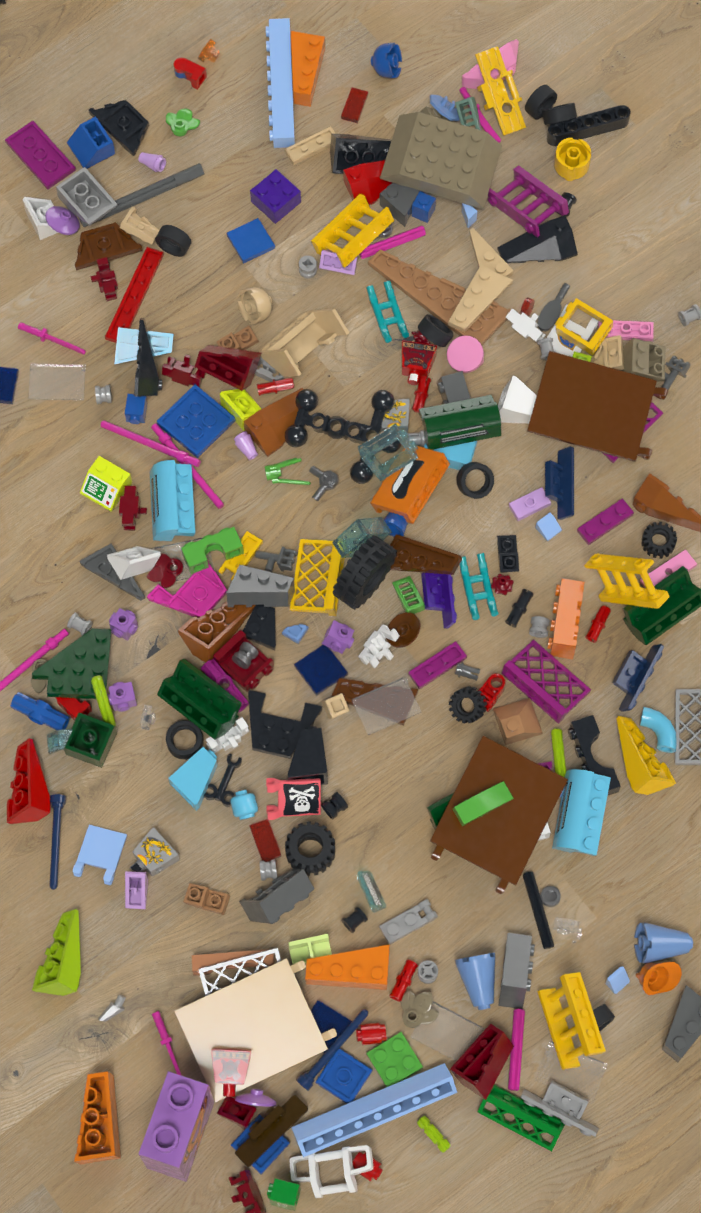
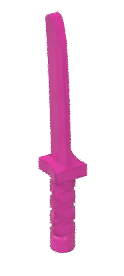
M465 87L459 89L464 99L471 97ZM477 104L480 125L500 143V137L480 111V105Z
M22 322L18 325V329L40 337L42 342L47 339L83 355L86 353L85 350L48 335L46 328L40 330Z
M160 1012L152 1013L155 1025L162 1039L160 1041L161 1045H166L176 1073L181 1075L169 1044L173 1041L166 1032L167 1030Z

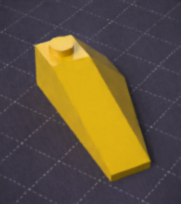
M618 716L616 720L624 763L632 790L638 794L649 795L674 786L676 782L669 768L664 762L660 763L655 757L657 752L644 742L645 736L631 718Z

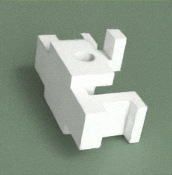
M511 309L507 314L506 318L513 323L511 327L526 339L530 336L537 342L546 336L537 329L539 325L536 323V320L539 316L535 313L531 318L523 312L520 315L514 309Z
M383 624L363 645L365 648L358 657L362 663L366 665L370 663L373 668H376L379 664L378 660L383 655L388 660L394 657L390 650H388L391 645L385 641V638L396 642L400 635L394 628L390 631Z
M241 717L236 721V726L232 727L225 735L215 740L209 737L206 739V744L214 753L222 748L224 751L231 747L234 749L239 746L238 743L241 742V737L249 732V726Z

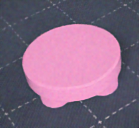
M460 336L450 343L447 349V360L457 372L470 373L483 364L484 350L477 339L471 336Z

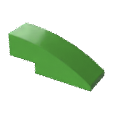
M503 781L460 803L453 808V811L463 827L514 798Z

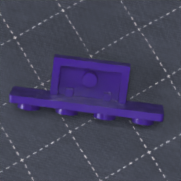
M422 573L425 610L442 611L443 626L448 629L456 623L457 619L454 607L455 596L452 589L453 578L447 574Z

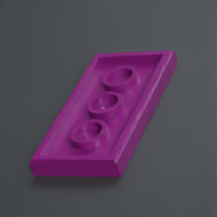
M31 121L5 139V143L47 190L76 171L75 166L34 121Z

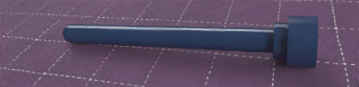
M61 794L50 795V804L52 805L51 808H53L49 886L52 890H55L58 886L61 809L66 804V796Z
M361 1010L308 1073L305 1072L304 1075L301 1074L296 1079L307 1091L312 1088L316 1075L369 1014L368 1010Z

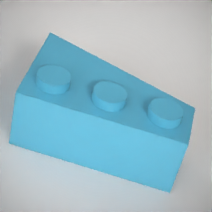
M118 327L114 364L137 360L139 330ZM148 331L154 356L172 352L174 334Z

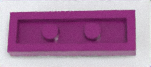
M622 498L580 526L577 532L590 545L632 517L634 512Z
M455 641L409 671L408 675L420 690L455 667L458 663L467 659V655Z

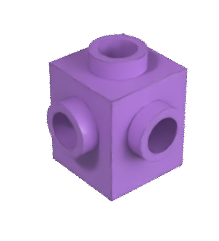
M119 608L117 613L114 612L109 619L112 634L128 641L138 628L136 615L129 610L124 611Z
M333 620L326 631L322 644L335 652L343 654L345 649H350L354 642V638H352L354 630L345 624Z
M117 682L109 687L110 693L107 696L110 705H113L114 711L123 712L129 710L130 707L137 706L132 682Z

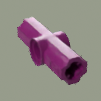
M214 659L207 661L201 667V671L219 686L222 684L230 685L225 690L242 703L238 713L242 712L249 705V702L234 685L231 677L226 675Z

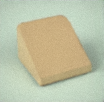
M342 693L322 701L328 719H333L349 712Z

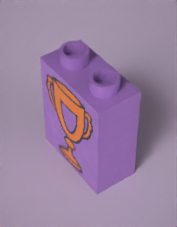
M168 1071L139 1151V1156L147 1169L187 1182L214 1105V1099L208 1084Z

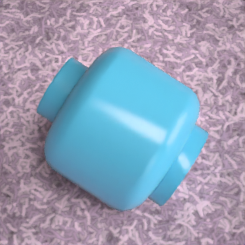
M247 790L235 792L236 796L230 800L233 815L239 817L240 820L255 817L254 813L258 812L255 794L247 793Z

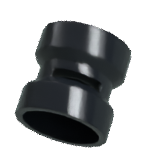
M335 792L330 800H325L321 803V807L333 820L340 811H345L348 808V804L338 792Z

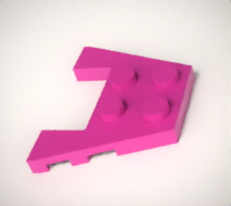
M208 561L209 568L194 573L174 595H171L158 584L148 594L147 599L198 618L205 615L206 611L212 610L227 594V589Z

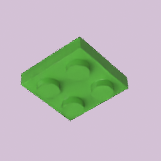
M402 1032L366 1053L386 1087L401 1082L423 1069L422 1064Z

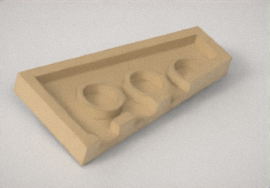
M480 265L451 316L448 326L465 333L480 315L491 306L492 302L499 298L507 287L509 288L513 284V280Z

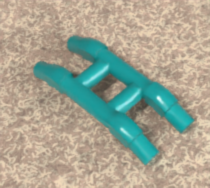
M391 281L383 282L388 298L386 302L378 304L373 285L366 287L381 335L385 342L389 343L392 341V338L387 328L388 325L397 323L403 338L409 337V332L397 304ZM392 308L394 316L384 319L381 310Z
M477 554L480 574L469 576L466 556L461 557L462 561L459 564L472 619L478 620L480 618L476 601L487 599L491 616H497L499 613L491 588L485 554ZM483 582L485 591L473 593L471 584Z

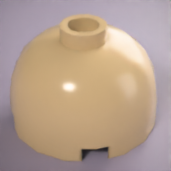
M251 287L240 291L238 296H241V301H238V306L244 320L247 321L249 319L251 322L249 324L251 325L266 320L271 313V297L258 287Z

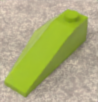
M77 909L62 914L53 934L55 940L51 947L46 949L45 955H47L44 965H39L36 972L33 991L60 996L77 992L81 975L79 910Z

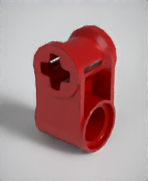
M492 674L479 689L482 692L480 695H485L486 697L483 701L487 702V705L484 706V708H487V712L493 708L505 690V678L501 674ZM497 681L501 683V686L495 688L491 684Z

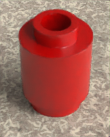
M370 1023L359 1025V1029H356L357 1042L361 1041V1045H370L386 1041L385 1024Z
M359 1152L353 1160L354 1169L367 1165L366 1153ZM373 1158V1170L361 1173L360 1175L370 1182L373 1179L377 1180L383 1172V1169H381L382 1163Z

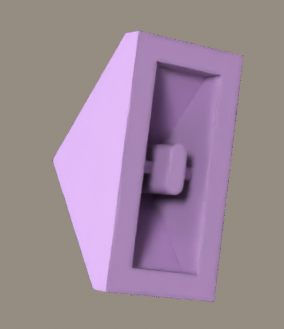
M125 872V908L146 909L148 888L146 872Z

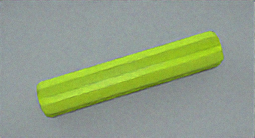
M94 676L91 682L104 722L115 726V719L102 676Z
M553 729L551 737L555 773L565 778L566 765L562 730Z

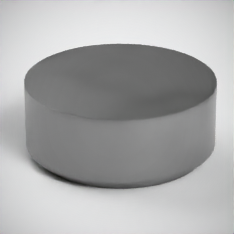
M553 886L545 887L540 895L542 904L546 907L558 905L561 898L559 890Z

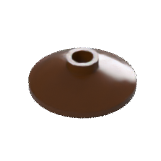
M410 612L401 613L393 618L388 628L390 631L394 628L400 636L396 642L387 639L390 645L396 648L410 645L420 632L419 618Z

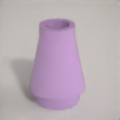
M144 152L139 155V162L153 171L162 172L164 170L166 159L162 155Z
M245 431L234 438L235 445L248 460L258 456L250 434Z

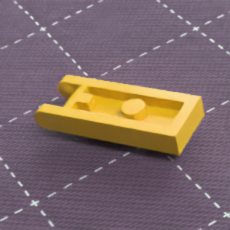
M248 531L240 540L243 545L244 554L225 560L218 571L220 574H223L226 569L233 572L231 580H233L239 565L247 566L256 554V551L263 544V540Z

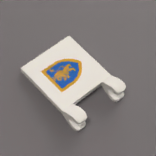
M566 305L560 315L561 317L565 315V310L568 305ZM592 318L587 328L569 320L565 328L588 341L598 326V320ZM554 325L547 338H553L554 352L573 357L574 351L581 353V348L556 334V326Z

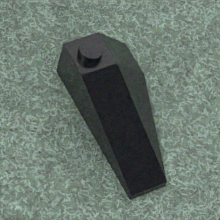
M332 133L330 144L332 173L343 174L344 169L359 164L386 160L392 140Z
M565 215L539 225L540 236L538 237L526 232L497 247L501 258L507 264L526 263L527 261L537 260L538 262H544V260L563 261L578 255L573 231Z
M140 318L139 349L137 351L138 367L135 373L134 396H157L158 391H162L163 380H159V371L145 319Z

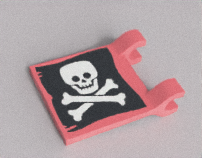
M266 778L267 793L278 791V807L274 805L266 806L268 820H275L283 816L321 815L320 778L298 780Z

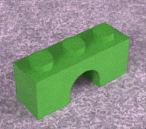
M235 527L224 528L217 534L206 535L202 540L189 542L184 547H181L183 558L191 574L209 568L206 556L211 551L217 550L222 552L226 560L244 554L243 545Z

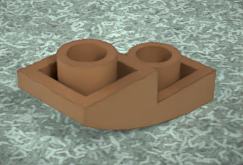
M248 325L234 335L232 332L216 343L220 347L246 350L259 341Z
M189 883L183 902L206 911L224 915L230 895Z

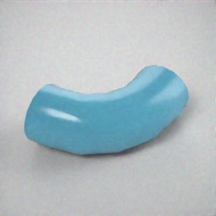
M643 707L640 726L650 728L655 732L657 736L656 748L662 752H676V731L671 721L661 712Z

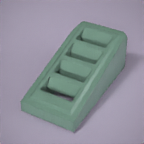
M469 97L455 102L461 125L468 127L475 125V129L481 130L475 98ZM466 105H469V106H470V108H467V109L464 110V107H463V106H466ZM471 111V115L465 116V113ZM471 118L474 119V121H472V122H469V123L466 122V120H468V119H471Z

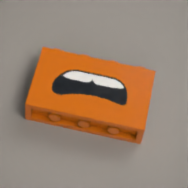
M407 443L389 474L382 482L379 490L373 496L370 502L377 513L385 510L402 515L408 523L413 524L449 467V461L444 453Z

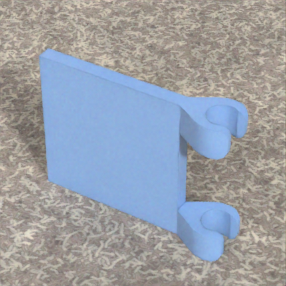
M89 825L77 861L73 867L74 876L81 877L84 865L87 864L106 869L103 878L104 884L112 885L127 834Z

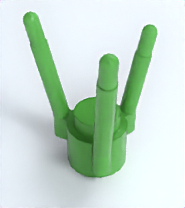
M293 458L265 466L267 481L272 480L273 484H311L309 481L278 479V477L282 476V467L301 462V458Z

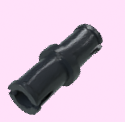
M527 589L522 590L517 602L512 605L513 609L505 621L506 624L509 626L513 624L512 627H517L521 616L526 613V607L534 595L531 591H527Z

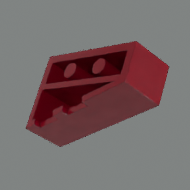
M208 345L199 351L194 367L243 391L251 385L262 353Z
M490 1024L450 1070L462 1085L486 1100L514 1045L502 1030Z

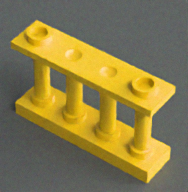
M359 194L311 242L316 253L321 255L322 250H330L336 253L342 266L345 268L394 219L388 207H385L378 213L370 209L365 196ZM364 214L374 218L368 225L358 221ZM352 226L361 230L355 237L347 233ZM339 238L349 242L343 249L334 244Z
M595 553L584 565L585 568L597 569L605 588L598 595L601 602L659 609L669 598L668 592L655 589L647 570L654 564L652 559ZM606 571L612 572L617 585L611 583ZM620 572L626 573L631 586H626ZM635 574H640L646 588L640 587Z
M580 972L562 975L560 977L562 987L557 990L556 988L537 991L562 1070L580 1067L578 1057L583 1054L591 1056L602 1054L606 1051ZM565 995L569 1006L562 1010L559 998ZM572 1015L575 1026L569 1029L565 1018ZM578 1034L581 1046L575 1049L571 1037Z

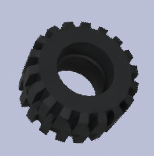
M311 821L306 822L307 825L300 823L297 829L295 827L291 829L292 833L287 835V841H285L287 861L291 864L292 869H304L307 876H310V873H314V876L319 875V871L323 873L326 871V867L330 868L332 865V860L334 861L335 840L332 837L331 831H327L326 826L323 825L321 827L318 822H315L313 825ZM314 840L321 844L322 851L319 855L308 858L301 855L298 848L303 842Z

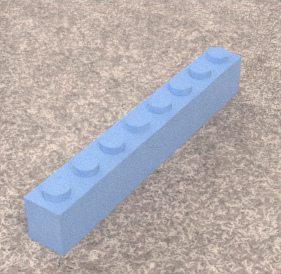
M290 18L269 19V26H266V37H269V41H266V51L270 52V56H267V66H270L271 70H267V79L271 81V85H268V96H272V100H268L269 111H272V115H269V126H273V130H269L270 141H273L274 148H287L295 144Z
M444 1063L291 1128L302 1156L306 1157L457 1093L453 1077Z

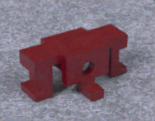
M107 257L97 259L99 271L96 272V275L90 276L91 281H98L100 292L105 293L106 301L117 299L115 290L118 289L114 270L110 271Z
M187 354L184 356L183 362L177 360L176 363L175 358L169 356L167 364L164 363L162 366V375L172 378L171 381L188 387L195 384L200 387L202 378L205 379L206 373L198 369L195 375H193L194 366L190 365L191 356Z
M125 486L124 496H120L119 515L122 516L124 530L135 531L136 523L134 516L139 518V514H147V508H140L137 487Z
M249 1170L239 1172L241 1176L239 1178H236V1176L229 1177L231 1186L245 1182L236 1187L239 1194L231 1197L233 1203L242 1201L244 1207L249 1205L255 1206V1208L245 1213H266L262 1203L263 1199ZM245 1192L248 1194L247 1198L243 1196Z

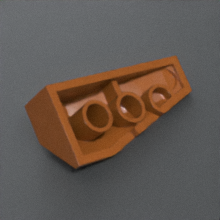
M649 473L634 497L632 505L635 509L648 516L701 532V515L693 508H686L681 497H674L668 491L670 488L665 483Z

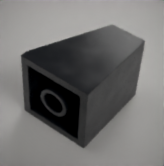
M310 726L301 731L288 771V780L320 778L321 785L328 784V772L322 728Z

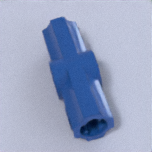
M20 692L15 694L10 705L12 709L28 716L31 721L39 725L45 724L61 733L67 728L70 720L69 716L52 709V706L42 700L36 701Z

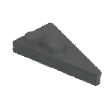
M112 543L80 560L82 567L138 600L142 601L145 599L134 578L129 577L120 580L107 559L108 554L117 552Z

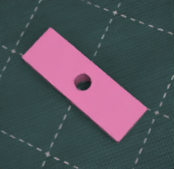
M613 320V328L606 338L621 335L623 340L635 338L643 341H653V322ZM598 321V329H599V327L602 325V323H601L600 321Z
M685 549L649 573V576L655 586L669 576L666 572L672 574L682 566L687 568L689 572L697 566V563ZM640 579L639 582L644 588H646L643 580Z

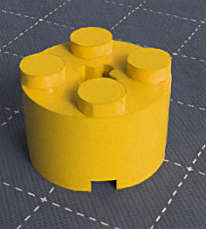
M566 138L562 140L555 152L554 167L556 172L567 181L583 177L588 172L590 166V146L582 139Z

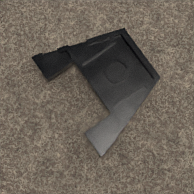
M249 690L252 750L291 759L301 731L313 726L314 721L322 712V706L305 703L301 721L262 713L266 694Z

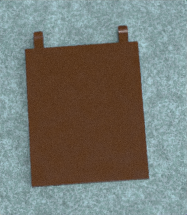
M549 351L527 432L636 462L637 455L648 460L652 454V449L640 447L650 405L653 396L664 400L668 390L662 387H655L657 381Z
M482 736L430 839V842L436 845L431 858L437 861L445 849L501 878L495 891L499 894L504 893L508 883L517 885L568 779ZM504 781L514 799L462 827L453 808Z

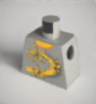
M409 399L395 400L393 408L384 415L380 429L381 434L386 430H394L400 435L408 432Z
M153 827L134 849L133 855L138 861L130 867V870L132 872L147 870L151 876H155L178 862L180 858L178 853Z

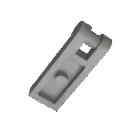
M428 899L379 926L388 944L391 945L438 918L437 913L432 911L431 903ZM424 911L426 916L421 919L418 913Z

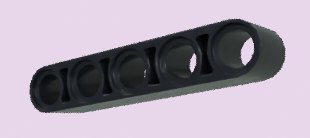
M619 105L551 124L548 127L547 142L551 146H558L566 138H573L575 140L585 139L625 128L629 124L631 111L629 107Z

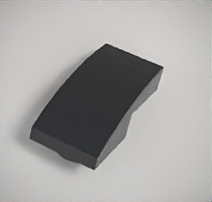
M516 535L497 536L500 573L519 572Z

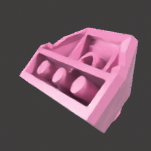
M517 39L499 48L506 70L513 71L512 76L516 71L519 44ZM478 64L462 75V86L465 88L477 89V86L485 84ZM492 69L490 72L493 79H496L497 75H499L496 69Z

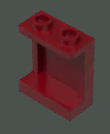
M240 629L213 655V659L228 676L248 692L259 685L260 679L264 675L268 676L273 671L274 660L272 658L268 659L258 650L259 654L255 659L251 660V665L248 669L238 666L232 660V656L235 652H239L243 642L253 645L246 639V634Z

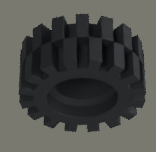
M661 521L658 524L653 522L652 526L650 524L647 526L641 543L644 546L643 550L648 551L647 555L653 554V558L659 556V559H661L664 555L668 557L670 553L672 554L677 542L676 531L673 532L674 528L672 526L669 528L668 523L662 525ZM660 534L666 538L667 542L663 546H658L653 543L652 537Z
M467 686L454 692V695L450 697L452 700L449 701V705L452 707L449 708V711L454 712L452 717H457L456 720L458 722L462 721L464 724L467 722L468 724L481 718L484 715L483 713L486 712L487 708H484V706L487 705V702L483 701L486 697L485 695L481 696L482 692L480 690L476 691L477 688ZM464 698H469L473 701L474 709L472 712H466L462 708V700Z

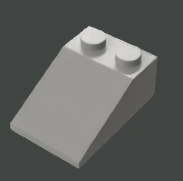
M85 167L56 186L58 198L88 226L118 206Z

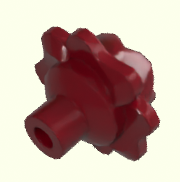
M419 330L411 332L415 340L414 342L431 344Z
M498 574L497 577L492 578L491 588L495 589V594L506 596L508 592H512L514 581L510 580L509 575Z

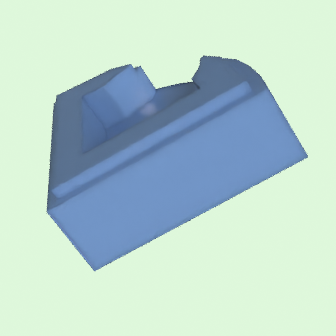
M303 624L289 626L283 630L282 635L299 644L309 627Z

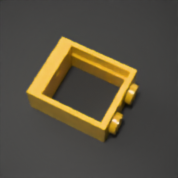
M576 298L574 302H570L566 307L565 315L563 317L560 316L556 321V334L593 356L612 330L613 320ZM578 308L602 323L589 342L565 328V325Z

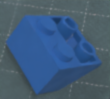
M96 116L80 124L67 141V145L81 166L86 169L115 154L113 141Z

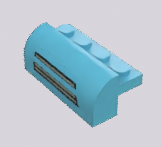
M166 460L154 464L150 470L153 540L172 541L175 535L194 536L195 518L191 464H176L175 460Z
M571 769L566 771L565 775L568 781L562 792L552 849L596 856L611 777L594 774L592 771Z

